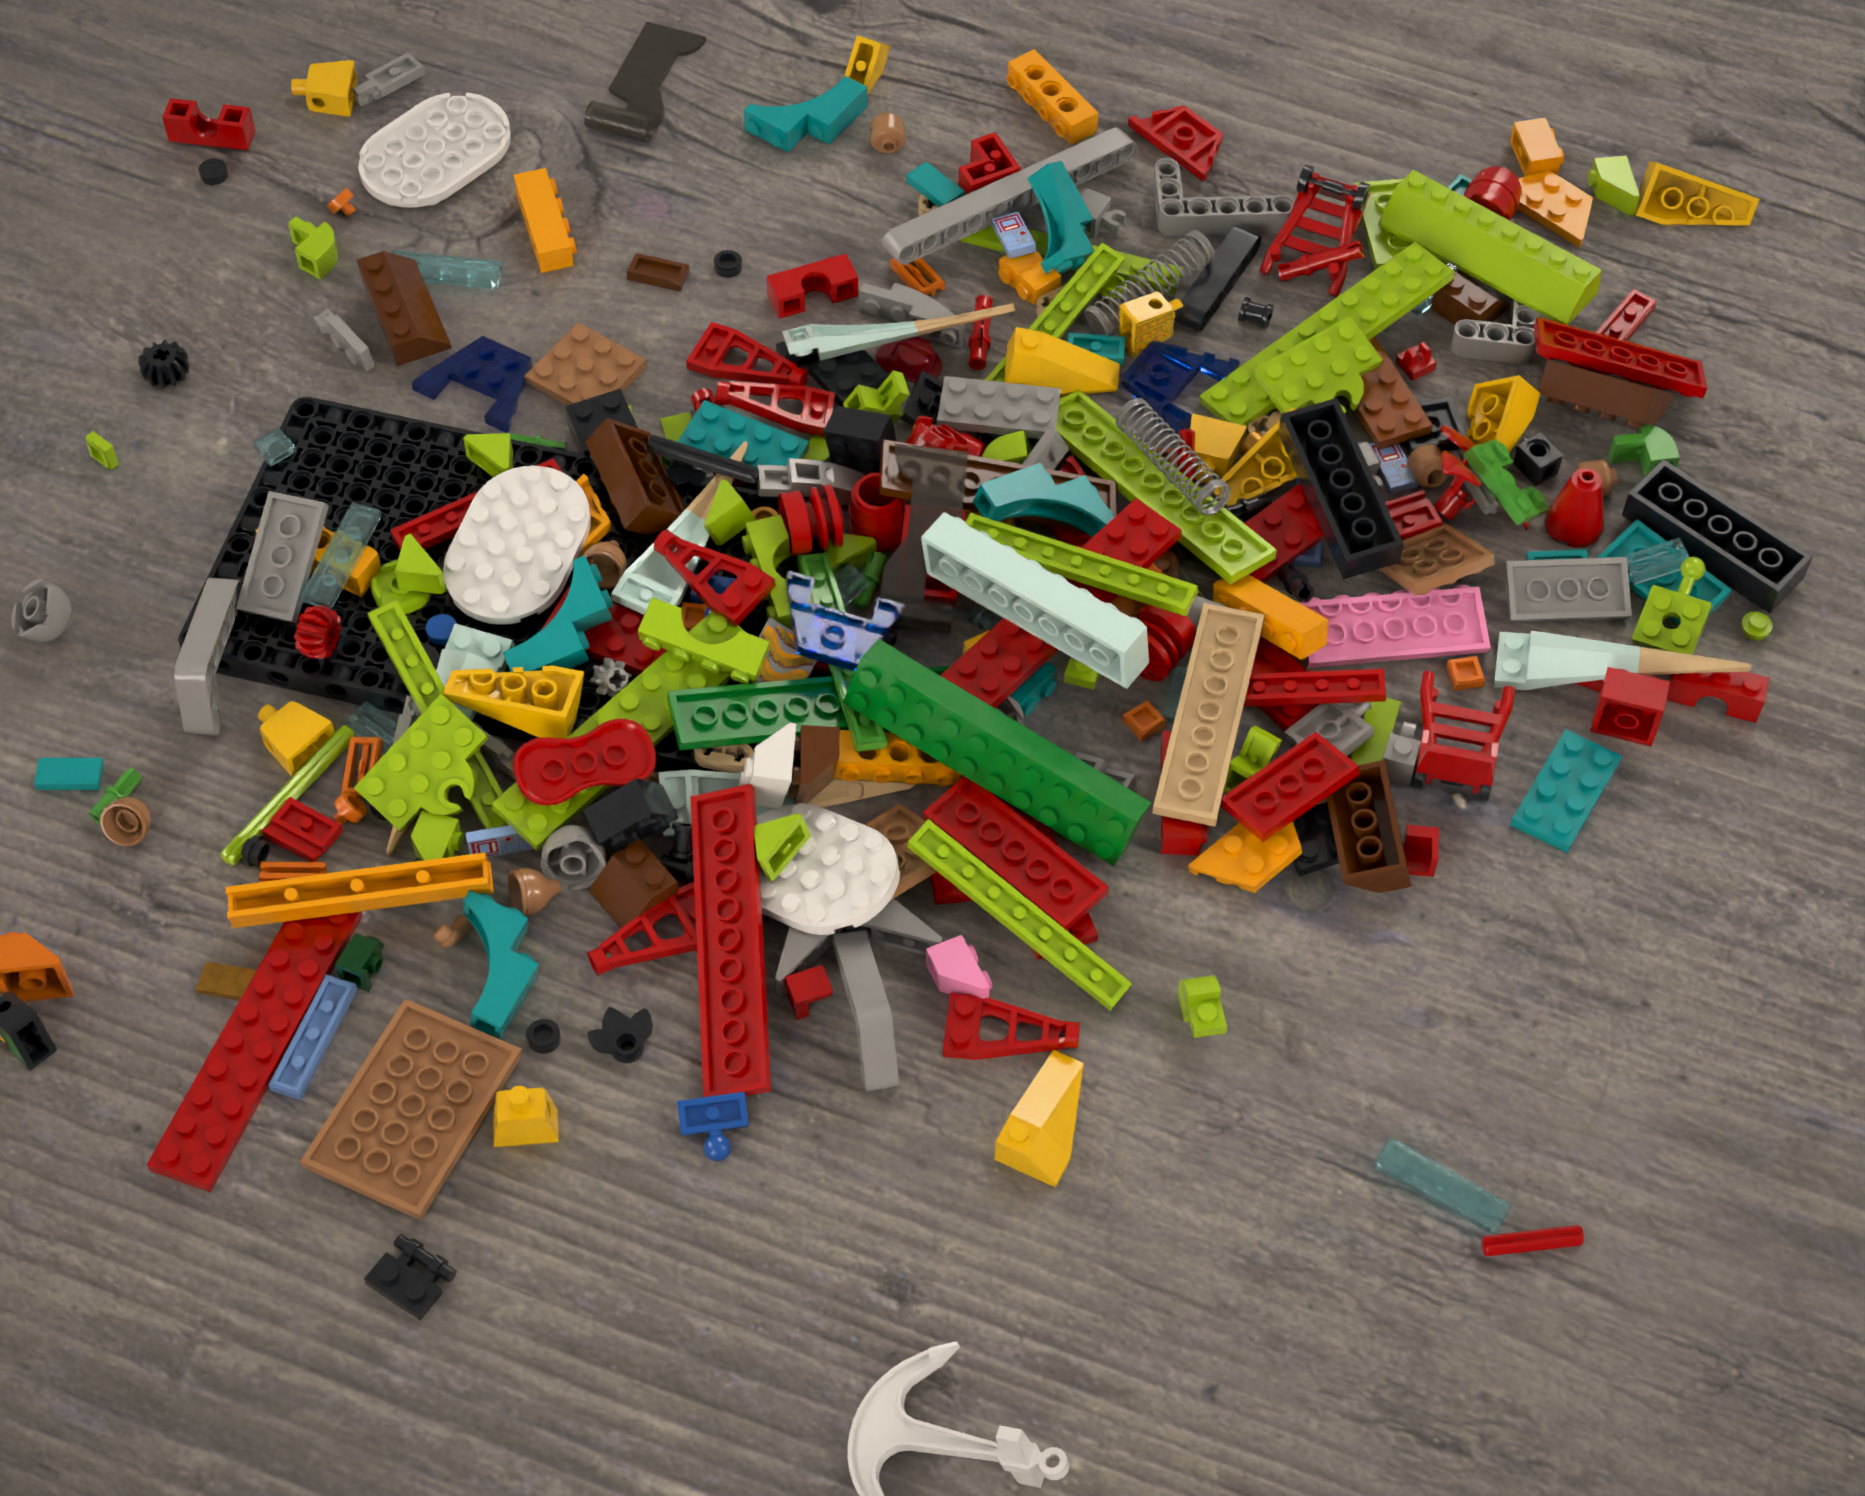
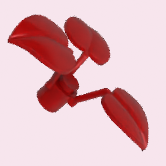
M1444 424L1441 426L1440 432H1443L1448 439L1462 448L1464 453L1471 447L1476 446L1470 439ZM1444 450L1441 454L1443 474L1454 475L1455 477L1434 506L1446 518L1453 520L1462 508L1468 511L1472 505L1477 503L1474 498L1467 501L1469 494L1461 487L1463 482L1466 480L1479 487L1481 481L1466 467L1468 461L1465 458L1461 462L1453 454ZM1528 522L1523 523L1525 530L1527 531L1529 525Z

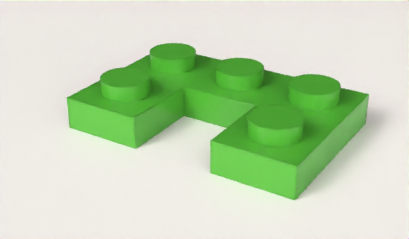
M1495 439L1471 447L1463 456L1516 525L1538 518L1550 509L1545 503L1544 495L1539 490L1534 489L1533 486L1519 490L1515 485L1514 477L1505 470L1514 461L1510 458L1509 450L1504 444Z

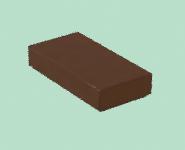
M635 253L627 271V280L681 292L690 272L689 265Z

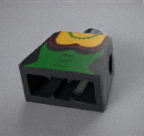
M12 991L3 994L0 997V1041L31 1071L55 1053L57 1049L37 1013ZM19 1030L28 1032L26 1040L17 1034Z

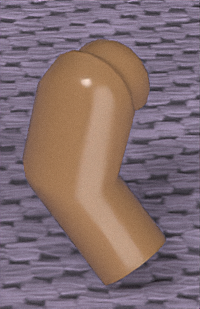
M461 914L451 928L447 925L439 926L434 932V938L439 941L441 947L449 948L461 942L473 925Z

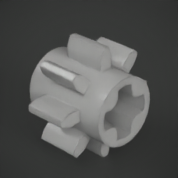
M604 658L603 665L593 666L595 671L590 682H594L599 686L596 693L601 695L607 693L608 696L614 697L618 694V691L626 687L628 678L632 675L626 673L623 669L626 664L625 662L617 660L614 663L613 659Z

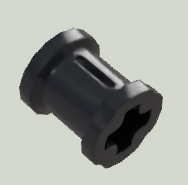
M1245 297L1239 311L1238 321H1250L1261 325V328L1266 330L1272 318L1274 305L1268 304L1265 306L1252 302L1251 298Z
M672 823V829L675 831L673 848L669 850V856L679 859H693L692 824Z

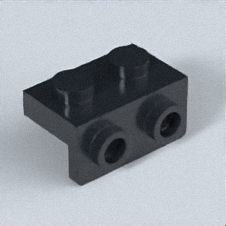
M922 371L917 376L900 419L913 426L918 416H927L934 419L931 424L937 425L943 383Z

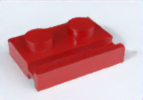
M1423 490L1385 502L1402 540L1438 527L1443 523L1430 500L1425 498Z
M291 797L273 816L271 824L262 830L264 838L309 862H318V858L329 850L343 832L342 824Z

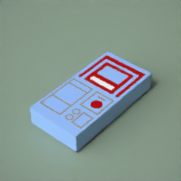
M1019 212L992 219V227L1009 259L1036 252V244Z
M1374 443L1369 444L1372 451L1377 452L1379 455L1381 467L1378 469V473L1389 494L1417 487L1418 484L1407 466L1408 460L1399 443L1379 450Z
M509 825L466 833L470 854L485 852L487 857L534 849Z

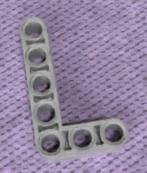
M1161 158L1155 163L1153 193L1157 227L1164 235L1185 236L1191 230L1200 231L1203 235L1228 234L1235 225L1256 234L1279 233L1290 216L1295 202L1286 195L1183 198L1178 162L1171 158Z
M1511 298L1509 324L1470 319L1460 320L1454 327L1450 345L1451 351L1456 356L1462 358L1527 364L1532 360L1536 347L1533 326L1537 317H1539V313Z
M207 579L177 658L174 679L183 729L186 734L217 736L220 732L222 716L215 674L238 613L236 606L242 588L241 580Z
M866 930L833 935L834 952L856 1025L860 1067L865 1092L899 1086L891 1010Z

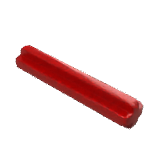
M1572 1225L1486 1235L1482 1238L1481 1247L1485 1256H1496L1581 1246L1584 1241V1233L1581 1226Z

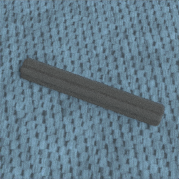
M1455 450L1452 453L1461 462L1465 458L1463 450L1460 452ZM1468 462L1466 467L1479 478L1481 485L1477 487L1466 480L1464 483L1483 514L1488 515L1492 513L1494 515L1498 511L1496 507L1499 503Z

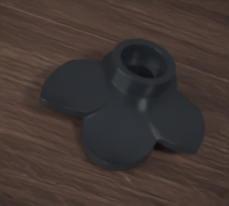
M670 458L671 465L667 469V476L670 482L676 486L689 482L694 487L705 488L714 478L712 471Z
M609 1007L603 1017L602 1029L592 1030L587 1033L589 1042L595 1050L601 1053L612 1054L618 1062H635L644 1052L643 1042L652 1034V1018L646 1008L629 1018L622 1012ZM626 1046H631L633 1048L629 1051L622 1050Z

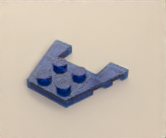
M481 336L411 382L412 389L435 400L447 384L453 380L497 401L484 415L485 423L508 433L511 428V419L518 407L517 402L520 393L523 392L526 384L525 375L532 366L531 357L485 336Z
M1152 340L1121 375L1120 383L1135 398L1144 399L1153 408V411L1157 412L1159 417L1163 418L1164 422L1169 424V427L1178 434L1179 430L1190 427L1192 414L1173 405L1172 403L1199 372L1217 381H1221L1239 368L1240 361L1229 358V361L1216 359V354L1207 352L1203 355L1188 352V348Z
M788 570L785 585L796 655L856 671L861 657L878 639L882 640L901 616L904 604L877 597L870 620L815 604L809 601L815 578Z

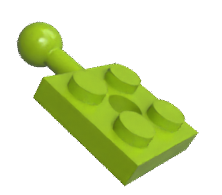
M1689 557L1682 562L1680 570L1683 579L1677 592L1652 585L1631 638L1632 643L1651 649L1694 655L1712 609L1711 602L1689 596L1694 581L1701 579L1705 574V564L1701 559ZM1668 617H1676L1681 623L1676 629H1667L1664 627L1663 621Z

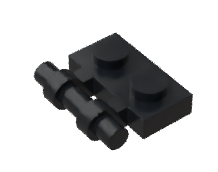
M400 1234L394 1241V1246L402 1251L399 1258L396 1259L386 1252L366 1275L364 1280L366 1285L421 1321L442 1295L441 1288L434 1283L439 1277L447 1282H451L456 1276L457 1271L449 1266L448 1260L442 1256H434L423 1249L424 1245L415 1238L410 1240ZM415 1260L427 1268L422 1275L410 1268Z

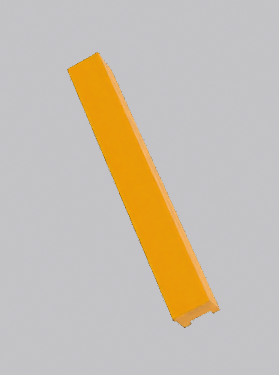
M485 852L225 887L228 896L227 918L232 928L465 898L470 890L477 894H494L491 862L488 861Z

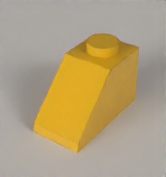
M857 35L845 76L867 86L868 95L883 73L891 46Z

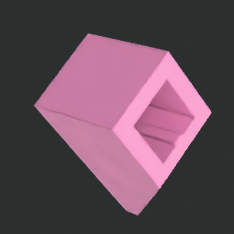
M962 935L926 948V967L940 992L949 995L950 992L970 994L982 999L989 997V990L992 989L991 979L985 970L981 972L977 964L978 956L973 945H967Z

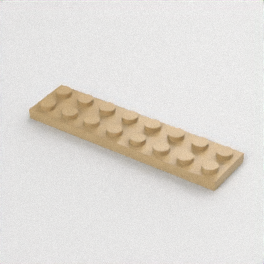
M1203 603L1152 814L1216 826L1261 635L1264 614Z

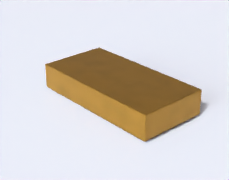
M206 961L196 986V992L239 1001L254 976L256 969Z

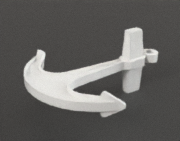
M956 1341L931 1347L902 1361L884 1374L872 1386L861 1402L853 1419L848 1439L849 1471L859 1496H884L879 1484V1472L883 1463L890 1456L901 1451H917L996 1461L1000 1463L1005 1471H1010L1019 1484L1041 1488L1044 1476L1050 1480L1063 1478L1068 1473L1070 1464L1064 1451L1057 1447L1045 1449L1041 1453L1037 1444L1031 1443L1021 1429L999 1425L996 1435L997 1442L919 1421L905 1413L904 1401L906 1394L912 1386L942 1367L960 1347ZM1051 1461H1059L1056 1467H1048Z

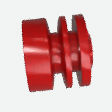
M822 485L821 498L817 488L811 487L809 490V502L806 503L799 490L779 494V512L789 536V548L792 557L811 553L813 538H817L822 550H828V535L834 548L843 547V514L832 485Z
M1145 604L1134 616L1147 627L1149 664L1139 676L1154 682L1163 681L1170 674L1171 670L1178 665L1179 660L1192 649L1196 628L1188 616H1182Z

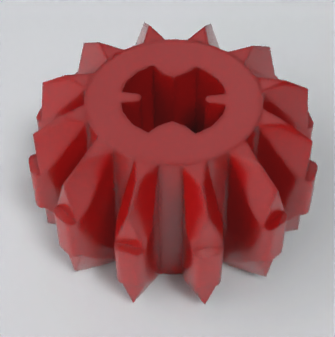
M315 605L307 607L304 614L299 616L300 621L296 625L297 631L294 635V639H296L295 647L301 654L309 658H329L332 650H336L337 641L340 639L339 634L342 630V626H340L341 617L337 615L336 611L330 610L328 607Z

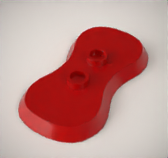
M613 719L602 723L592 731L579 737L568 739L541 737L528 741L514 755L513 772L521 793L529 801L539 805L550 806L563 803L590 787L600 785L624 786L635 778L646 780L655 769L656 753L650 735L641 724L628 719Z

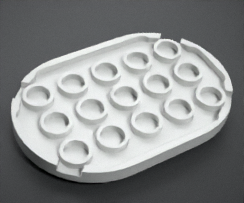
M444 93L430 97L377 131L365 142L359 153L358 170L361 182L373 197L389 206L413 208L436 205L486 172L503 158L511 140L509 120L499 105L481 95L466 93V96H451L450 93Z
M534 465L513 468L489 480L475 495L445 556L443 567L444 580L455 605L462 612L476 620L498 625L519 623L521 618L536 612L539 615L549 608L562 592L573 569V560L578 558L590 531L591 513L587 497L576 481L561 471Z
M806 803L781 806V808H774L757 816L758 825L798 813L802 815L811 834V837L773 882L767 880L759 863L762 914L805 933L829 935L835 934V929L853 925L856 928L875 917L893 897L900 879L898 857L889 840L877 830L825 808Z

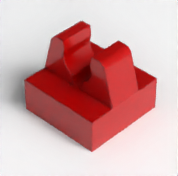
M1424 342L1397 354L1395 361L1412 381L1434 371L1437 364L1432 357L1431 349Z

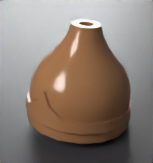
M611 540L592 545L582 556H586L589 565L596 563L603 579L598 582L599 588L611 589L616 587L627 566L625 554L621 550L619 543Z
M123 797L109 803L105 807L100 817L102 832L113 843L124 847L134 846L141 842L149 832L151 815L143 801L133 797Z
M519 868L511 870L508 874V892L511 906L521 911L525 917L543 910L548 902L561 892L559 880L551 879L537 870Z

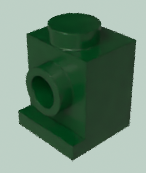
M355 933L335 964L339 978L355 983L357 988L369 992L372 988L370 978L380 971L383 964L381 950L384 944L376 937H365Z

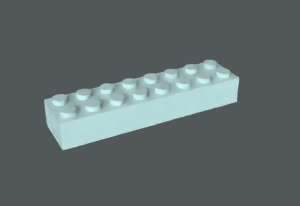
M943 512L921 536L927 574L1127 689L1149 664L1147 627L1143 622L1135 617L1130 618L1121 613L1111 603H1104L1093 597L1088 590L1084 588L1079 589L1070 584L1063 576L1047 571L1037 561L1028 560L1017 554L1012 547L1008 545L1003 546L994 541L987 533L973 529L961 518H954Z

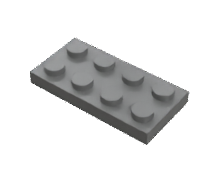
M945 376L937 426H941L944 423L954 430L1006 435L1024 430L1027 438L1041 439L1047 429L1052 428L1056 430L1061 388Z
M268 491L237 602V610L297 624L329 505L324 502Z
M1627 557L1506 561L1504 563L1509 623L1629 619L1632 617Z

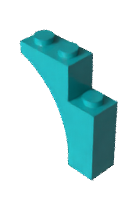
M845 76L824 94L799 104L788 106L749 104L744 109V129L750 134L758 136L786 152H789L807 133L830 145L868 107L867 86Z
M1063 162L1048 163L1027 179L1039 200L1048 231V248L1040 264L1045 273L1057 271L1058 274H1061L1070 268L1073 270L1081 268L1086 262V258L1094 252L1084 232L1086 230L1085 225L1091 222L1093 217Z
M1041 463L981 483L973 499V503L981 515L995 521L1021 516L1045 517L1070 524L1091 537L1096 535L1115 517L1086 475L1055 485L1052 476L1046 472Z
M585 555L573 560V578L570 590L555 617L535 636L503 652L511 672H513V667H523V671L543 670L542 666H558L570 669L589 661L585 650L590 648L584 631L612 620L609 608L614 605L607 589L601 591L598 582L603 579L596 563L589 565Z
M470 890L463 902V915L478 932L484 944L489 964L486 985L471 1012L470 1027L501 1040L538 978L539 963L535 962L526 953H516V950L527 934L528 918L516 908H506L496 903L489 895L484 893L477 894Z

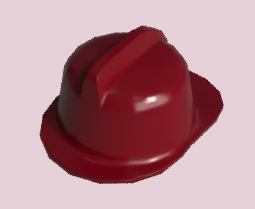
M911 337L883 344L876 353V362L886 372L890 374L892 371L901 372L904 379L914 383L922 371L937 378L942 370V362L938 354L934 352L930 342L921 337Z

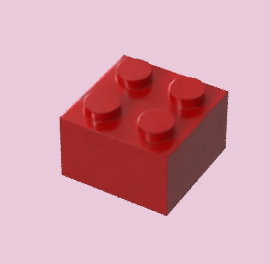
M1607 667L1596 701L1590 732L1652 747L1665 710L1670 681L1654 676L1628 672L1625 669Z

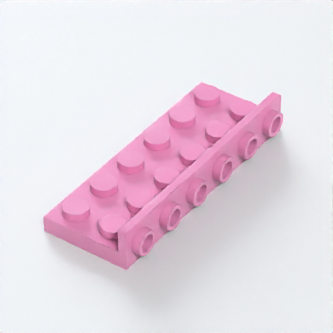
M1458 585L1452 589L1440 590L1439 588H1434L1425 595L1417 596L1408 590H1398L1392 594L1384 595L1371 592L1361 597L1339 595L1333 599L1326 600L1313 597L1309 602L1305 603L1304 600L1302 603L1299 602L1328 619L1327 645L1306 657L1307 668L1488 653L1491 648L1480 587Z

